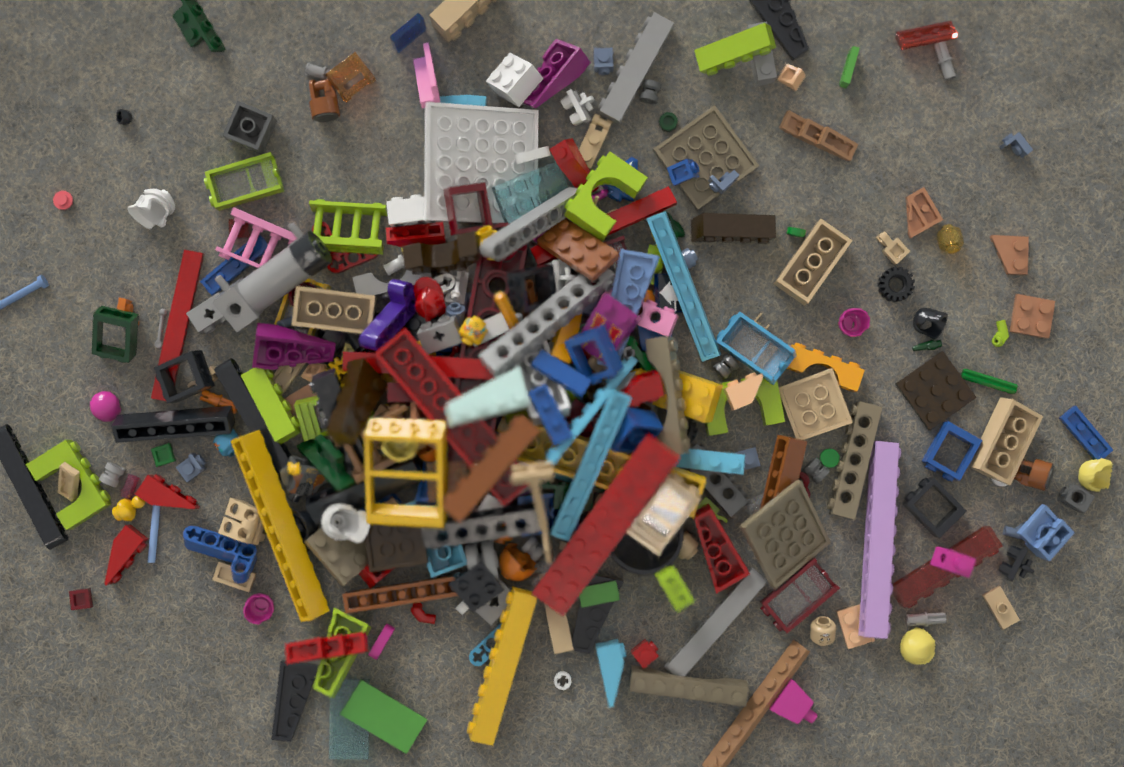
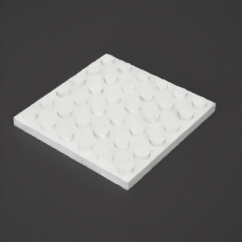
M426 102L424 221L448 222L443 189L486 182L492 224L512 223L538 207V159L518 165L515 159L516 154L538 149V110ZM477 193L453 196L457 222L482 223Z

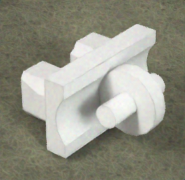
M568 90L566 92L567 96L561 100V103L565 110L573 106L576 109V112L569 116L572 124L578 125L583 122L588 123L592 121L587 110H593L591 105L594 101L593 96L587 97L585 92H583L579 97L577 91Z
M552 260L551 263H548L553 264L556 292L567 285L571 279L577 277L576 275H571V267L561 260Z

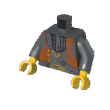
M290 456L287 466L280 471L282 483L290 492L288 498L293 502H299L302 495L310 496L315 494L317 490L329 483L306 458Z

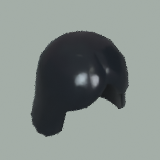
M920 308L914 315L913 327L918 333L935 340L944 330L948 314L931 308ZM926 321H931V327L920 329Z

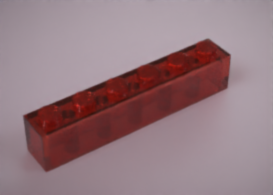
M983 526L948 549L976 559L974 567L983 562V558L997 554L999 552L998 549L1003 545L991 526ZM931 560L894 582L892 584V594L901 607L911 608L918 603V599L931 596L934 593V589L945 587L950 583V579L955 576L956 578L960 577V575L930 565Z

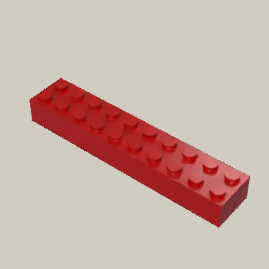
M406 328L375 353L376 357L431 421L446 422V439L470 468L476 461L480 463L485 458L482 454L489 446L493 448L498 443L495 440L498 436L485 420L449 428L444 408L447 403L463 395ZM517 458L489 489L503 506L529 486L528 483L512 484V466L522 465Z
M648 432L531 594L564 617L680 460L681 456Z

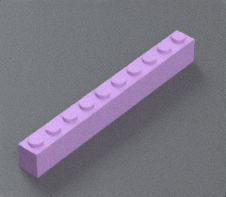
M874 441L869 460L858 633L859 636L888 639V634L891 630L889 615L892 611L890 595L893 592L891 575L894 573V565L892 564V556L895 554L893 539L896 535V525H894L898 512L896 498L899 494L897 479L900 475L898 459L901 456L899 443Z

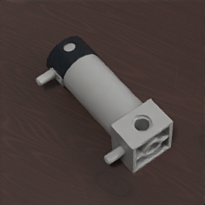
M292 222L288 225V228L297 239L290 243L286 249L244 279L241 277L230 286L221 275L215 278V281L223 291L212 302L236 332L257 319L267 307L296 288V286L332 263L333 259L328 248L315 233L308 231L303 234L297 225Z

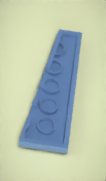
M624 249L620 251L611 296L637 315L658 264L659 256ZM629 336L617 352L620 359ZM597 360L598 365L606 366L604 363Z

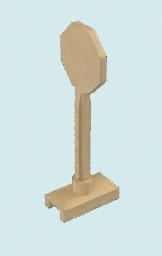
M548 461L512 466V484L528 483L529 487H531L539 526L543 532L546 561L548 564H553L552 538L550 529L547 527L548 523L540 490V481L553 479V463Z

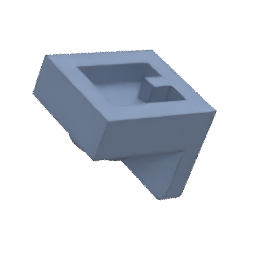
M594 48V72H598L599 75H608L610 72H613V48Z
M1020 132L1014 136L1012 133L1002 139L1003 144L999 146L1002 150L1011 144L1014 154L1021 158L1033 151Z
M735 170L731 173L726 172L720 178L721 182L714 175H711L708 180L710 183L709 187L715 193L723 194L738 179L739 174Z
M756 447L733 453L746 455L744 470L760 466Z
M191 453L188 455L189 458L176 466V469L187 483L207 469L204 465L206 461L200 454Z

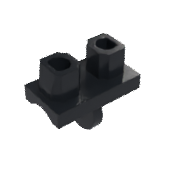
M1010 546L1006 555L1016 561L1013 566L1002 562L998 570L1007 576V580L1013 582L1019 568L1022 569L1019 574L1022 578H1025L1027 572L1030 574L1034 573V570L1030 568L1032 560L1027 559L1025 564H1022L1028 549Z

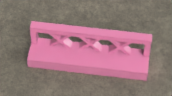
M429 43L423 44L425 57L413 59L422 109L425 108L426 102L441 103Z

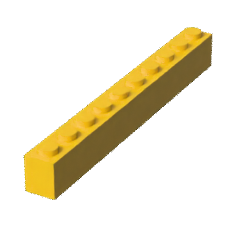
M260 430L230 440L300 621H311L329 612L327 600L321 590V584L314 572V566L307 554L306 546L300 536V530L295 523L293 512L288 505L286 494L281 487L279 476L274 469L271 455L267 451L264 437L261 435Z

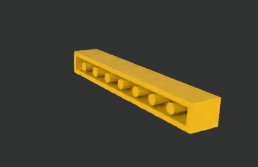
M512 586L511 592L507 593L505 600L507 606L500 616V622L502 623L500 629H497L495 632L494 640L496 643L489 653V659L491 660L489 666H486L484 669L483 677L485 680L483 685L479 686L478 696L480 697L478 703H475L473 706L472 714L474 717L467 726L470 741L491 746L494 744L537 601V597L531 594L532 591Z

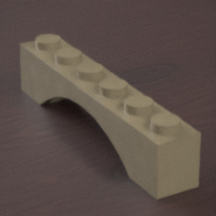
M674 336L645 339L648 360L660 373L668 396L667 417L663 426L664 429L659 434L658 440L679 455L689 453L690 440L686 432L688 422L684 417L685 401L681 394L683 383L679 378L680 362L676 355L678 350L677 341L674 340Z
M631 665L628 684L629 691L745 707L749 689L746 680L733 678H690Z

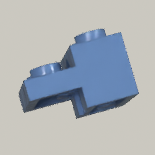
M1043 504L1017 531L1036 557L1050 561L1075 533L1064 520L1059 519Z

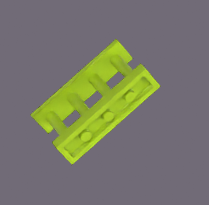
M323 199L309 200L312 212H316L313 233L322 240L329 252L384 254V245L382 240L378 239L380 216H388L386 205L381 203L330 202ZM323 213H335L333 232L330 237L321 236ZM342 214H354L352 234L349 238L340 237ZM361 215H373L371 236L368 239L359 238Z

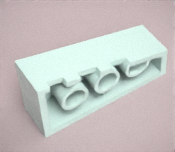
M520 366L447 403L444 410L449 428L526 410L530 402Z

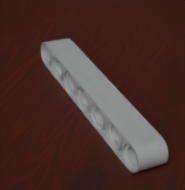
M566 188L485 239L480 245L481 254L485 257L501 260L565 219L566 209L564 207L570 198L574 200L577 196L575 192L578 188Z
M753 567L749 569L750 575L737 582L736 588L730 590L723 598L722 604H718L709 614L710 617L706 618L696 629L697 632H693L686 640L685 646L683 648L680 647L671 657L670 663H666L664 668L669 673L684 677L763 588L767 580Z

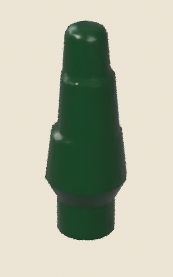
M929 340L913 346L912 350H935L942 347L941 340Z

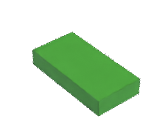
M853 46L848 52L839 84L840 87L847 88L850 84L860 47Z
M616 580L586 586L579 595L582 608L620 600Z

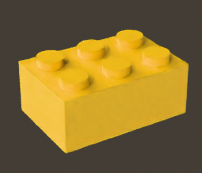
M679 371V378L683 383L681 394L685 401L684 416L703 423L712 422L723 385ZM661 377L665 396L660 397L658 401L652 402V405L668 410L667 391Z

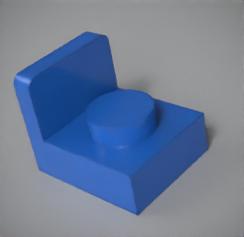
M685 159L667 167L673 186H677L692 178H699V166L693 159Z

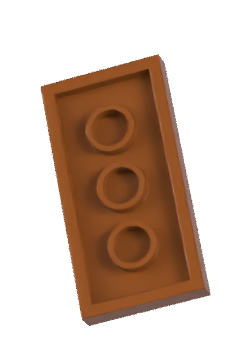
M566 218L552 226L537 239V244L593 282L620 258L618 251Z

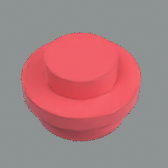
M59 191L54 195L53 203L58 209L66 210L72 206L73 197L67 191Z

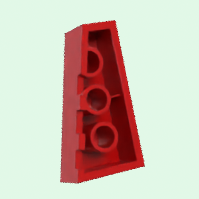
M709 503L696 510L694 522L717 594L750 575V572Z

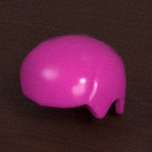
M850 308L841 314L838 325L843 334L849 337H857L869 329L870 317L861 308Z
M101 391L95 394L90 401L92 414L102 422L115 420L121 412L118 397L110 391Z
M254 594L247 599L244 605V617L249 623L260 625L271 618L275 609L274 602L267 594Z

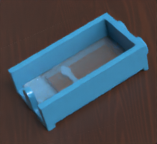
M739 311L737 315L731 317L727 328L719 332L716 342L720 348L758 375L762 374L764 379L774 385L797 356L796 351Z

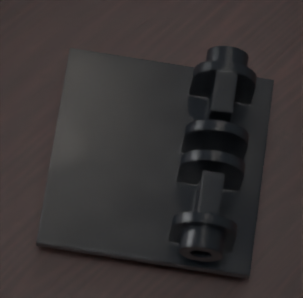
M482 561L464 574L456 573L454 575L455 580L449 584L472 613L504 591V588Z

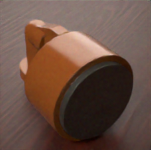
M329 79L318 82L310 80L311 101L309 105L312 119L316 122H329L338 119L340 116L338 98ZM324 89L325 97H320L319 90Z
M1023 459L1022 465L1032 467L1030 475L1019 472L1020 465L1014 479L1025 486L1042 491L1048 490L1055 470L1054 464L1040 459H1036L1035 462Z

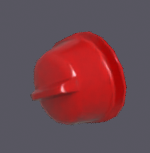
M431 277L419 278L414 284L415 310L418 315L425 318L426 322H429L431 319L445 314L446 304L440 284Z

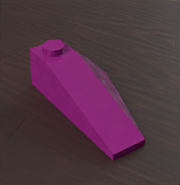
M555 39L542 57L544 60L542 66L537 68V71L544 79L523 103L536 109L579 78L591 63L580 47Z
M257 322L252 368L274 370L278 369L279 366L290 365V367H295L300 363L316 364L333 361L336 343L279 325Z

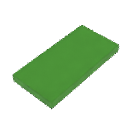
M362 679L340 712V715L406 754L427 721V718Z

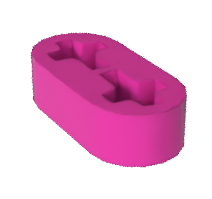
M388 623L385 625L368 654L375 660L379 658L395 630L393 626Z

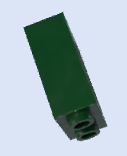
M101 305L93 313L91 354L101 358L114 359L121 363H129L137 353L139 314ZM103 323L126 328L125 349L102 344Z

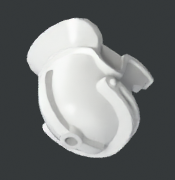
M144 190L145 195H141L136 204L128 206L129 214L148 229L153 228L154 225L164 227L167 216L173 214L175 210L173 198L165 190Z
M335 504L327 508L321 521L324 532L334 538V540H352L356 543H361L365 539L370 524H367L365 511H356L351 506L344 504Z

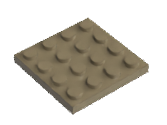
M715 105L653 149L666 169L685 159H693L698 164L700 170L698 172L699 178H692L679 184V187L697 211L721 195L719 192L715 193L709 187L710 183L708 180L711 175H714L721 182L720 178L726 172L731 173L735 170L739 177L730 186L732 187L759 167V164Z
M799 480L793 482L740 525L770 586L774 589L779 587L831 543L802 482Z

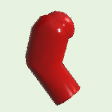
M421 602L413 603L411 613L417 621L435 624L436 615L425 613Z

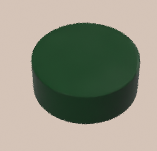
M671 112L662 114L659 119V126L665 132L675 130L678 125L677 116Z

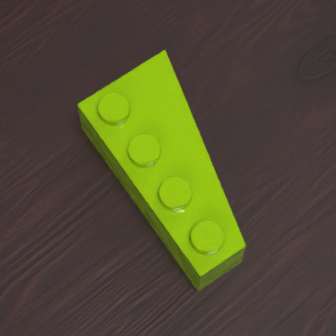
M334 608L327 637L367 632L368 636L372 627ZM358 654L322 659L313 688L329 697L335 698Z

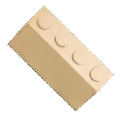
M1000 398L981 437L982 442L968 467L982 475L1011 486L1043 416L1014 399Z

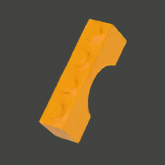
M800 343L789 345L795 349L797 356L786 369L800 374L807 367L815 364L825 366L828 369L833 368L840 388L851 392H858L865 371L860 368L859 364L854 362L844 363L842 358L831 355V358L824 356V352L813 349V351L805 349L806 346Z

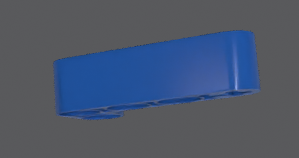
M197 526L185 528L183 538L187 549L231 562L233 581L239 584L248 581L257 562V550L254 544L244 543ZM233 548V550L227 551L225 549ZM238 570H244V572H242V573H238V572H236V571H238Z

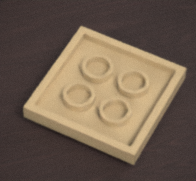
M833 368L779 387L780 397L797 439L805 440L853 423Z

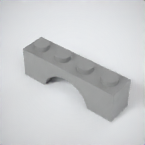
M407 270L399 280L410 282L414 287L415 282L419 278H433L432 273L413 275L412 271ZM372 273L352 277L356 294L382 296L383 299L389 298L387 291L389 283L379 281Z

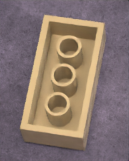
M444 0L429 15L432 26L448 43L451 40L455 41L461 35L460 31L463 28L470 27L475 21L474 18L478 14H484L488 9V5L492 1L496 2L497 0Z
M820 219L773 284L805 306L810 302L853 240L823 219Z
M296 286L292 325L362 334L374 320L377 296Z

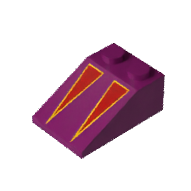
M605 293L592 312L582 332L604 324L618 352L641 320V317L614 297ZM595 339L580 344L583 349L605 364Z

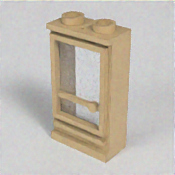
M669 473L626 531L627 534L658 556L701 500L700 491L693 485L688 486L685 484L683 478L676 473Z

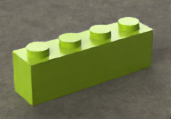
M764 22L694 51L700 72L710 76L717 74L718 70L722 68L730 69L735 67V63L751 61L754 56L759 54L760 56L771 53L772 49L776 48L771 26Z
M252 368L241 375L275 442L282 444L301 433L298 419L292 416L290 412L292 410L291 405L287 400H284L282 396L283 390L278 383H275L273 379L275 375L272 370Z

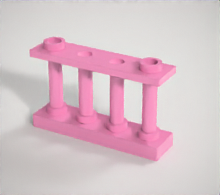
M233 207L231 216L235 217V223L224 248L216 247L215 250L220 252L218 256L230 260V257L255 268H259L271 259L278 240H281V238L289 240L288 244L290 245L297 238L291 231ZM245 222L253 225V231L242 256L232 253L231 250L242 225H245ZM263 230L271 233V239L260 264L249 260L260 232L263 233Z

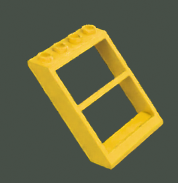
M369 418L364 432L367 524L444 529L448 513L442 508L444 505L442 500L447 495L446 422ZM373 440L437 443V473L374 470ZM374 476L437 480L438 507L375 503Z

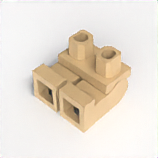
M230 498L225 512L230 517L223 518L218 533L244 543L259 545V542L264 541L266 534L263 531L264 526L256 506L241 499ZM238 504L236 513H233V506ZM231 522L232 526L230 532L226 531V526Z

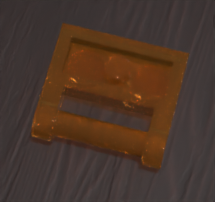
M356 52L325 74L346 103L366 85L376 81L374 75ZM360 73L364 75V78L351 88L345 89L344 85Z

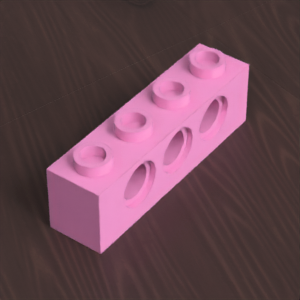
M612 289L609 290V291H605V292L601 295L600 300L603 298V296L605 295V293L611 295V294H612ZM648 299L646 302H642L643 312L639 315L641 320L637 325L664 336H671L679 317L674 314L676 310L666 306L664 309L656 307L658 303ZM656 312L660 313V321L653 323L651 320L652 315Z

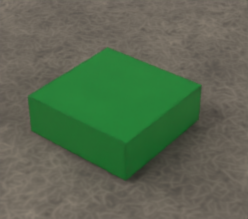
M171 443L151 448L156 467L176 461Z

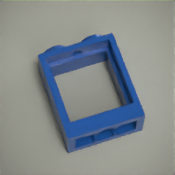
M604 324L573 335L564 341L577 371L591 379L592 385L601 382L602 378L612 379L618 376V371L623 368V364ZM595 339L608 369L593 374L580 344Z
M949 421L943 422L921 462L926 464L925 468L928 470L941 472L943 474L942 477L950 482H953V480L960 481L982 440ZM947 433L970 445L956 473L933 460Z

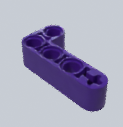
M392 279L389 282L387 291L390 302L362 332L359 340L361 347L378 351L416 313V299L412 283Z

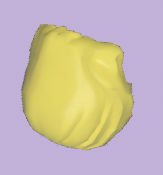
M382 440L380 448L384 455L391 460L403 462L415 456L418 452L419 443Z
M1104 458L1084 462L1078 474L1081 486L1095 492H1100L1101 489L1105 488L1109 489L1113 463Z
M915 627L907 631L900 643L902 657L911 664L929 663L935 654V640L924 628Z

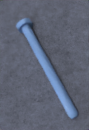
M40 275L37 277V281L1 300L0 310L40 287H48L49 284L46 278Z

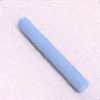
M157 505L152 507L148 563H155L161 507Z

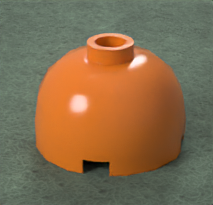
M509 543L499 555L498 563L501 574L508 580L524 581L537 570V568H534L536 561L534 562L528 553L523 554L517 549L516 546L518 544Z

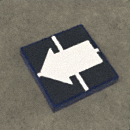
M654 274L655 303H658L656 307L664 309L666 306L676 310L675 313H683L669 275Z

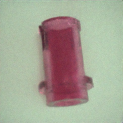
M128 474L123 489H120V496L127 499L135 496L133 493L140 477Z

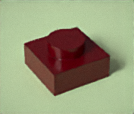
M91 588L69 591L71 611L93 607Z

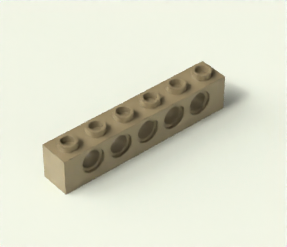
M859 401L851 407L850 415L853 416V423L848 424L845 433L848 437L847 441L842 444L841 453H843L842 461L839 460L836 468L839 474L838 478L833 481L832 490H834L833 498H829L827 509H830V514L854 520L856 518L882 411L880 406ZM861 417H863L867 422L864 428L860 427L859 425V419ZM856 436L862 439V444L859 447L854 443ZM853 454L858 459L855 465H852L849 461L850 456ZM848 473L853 476V481L850 484H847L845 481V476ZM843 492L848 494V500L845 503L840 499Z

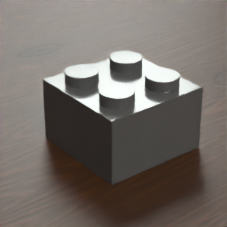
M237 101L222 136L231 143L262 155L277 120L272 114Z

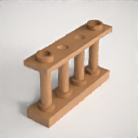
M396 402L390 405L388 410L373 417L377 419L396 417V419L406 420L402 412L408 409L403 402ZM367 422L360 433V436L363 441ZM418 442V450L426 447L425 442ZM373 443L374 470L381 471L396 463V461L391 460L386 455L379 454ZM352 444L343 445L354 465V470L351 471L356 483L365 480V464L361 463Z

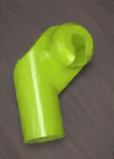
M1006 320L996 322L998 332L992 338V344L995 347L1003 346L1009 338Z

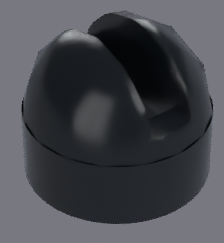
M118 109L116 113L117 123L119 125L129 124L133 119L132 113L125 109Z

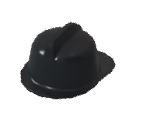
M291 509L308 553L310 548L306 545L305 541L316 533L318 525L314 523L307 509L299 512Z

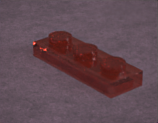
M946 21L898 31L895 38L900 49L904 50L957 39V31L952 21Z

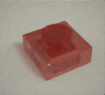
M228 219L229 234L235 223L234 219ZM245 222V225H242L236 239L250 238L249 223Z

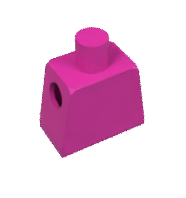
M936 546L930 565L970 578L976 559Z
M790 679L769 708L774 713L796 724H799L803 718L812 724L818 716L817 713L810 709L814 701L793 679Z

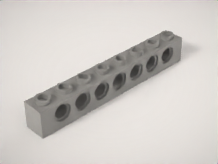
M608 268L594 282L580 273L481 353L479 357L482 365L495 378L509 372L513 366L520 364L530 352L536 351L546 339L552 338L557 330L567 326L574 316L580 315L590 303L596 302L601 294L611 290L615 279L614 273ZM503 355H509L506 358H501Z

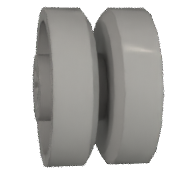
M489 539L483 540L481 543L482 553H480L477 543H466L468 570L482 561L495 579L500 581L499 559L494 541Z

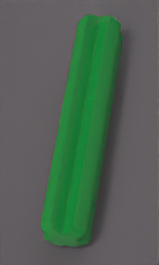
M963 369L961 372L964 380L1009 394H1015L1018 389L1017 384L969 369Z

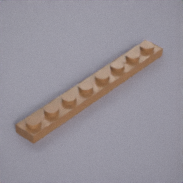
M793 639L749 699L746 707L744 706L703 762V767L728 766L809 655L810 651Z

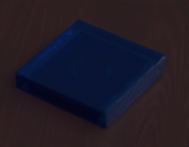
M417 13L390 36L392 45L398 54L427 30L424 18L420 13Z

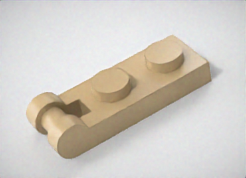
M596 113L579 148L590 170L613 122L609 119L604 120L600 118L601 116ZM597 125L603 127L602 132L595 129Z

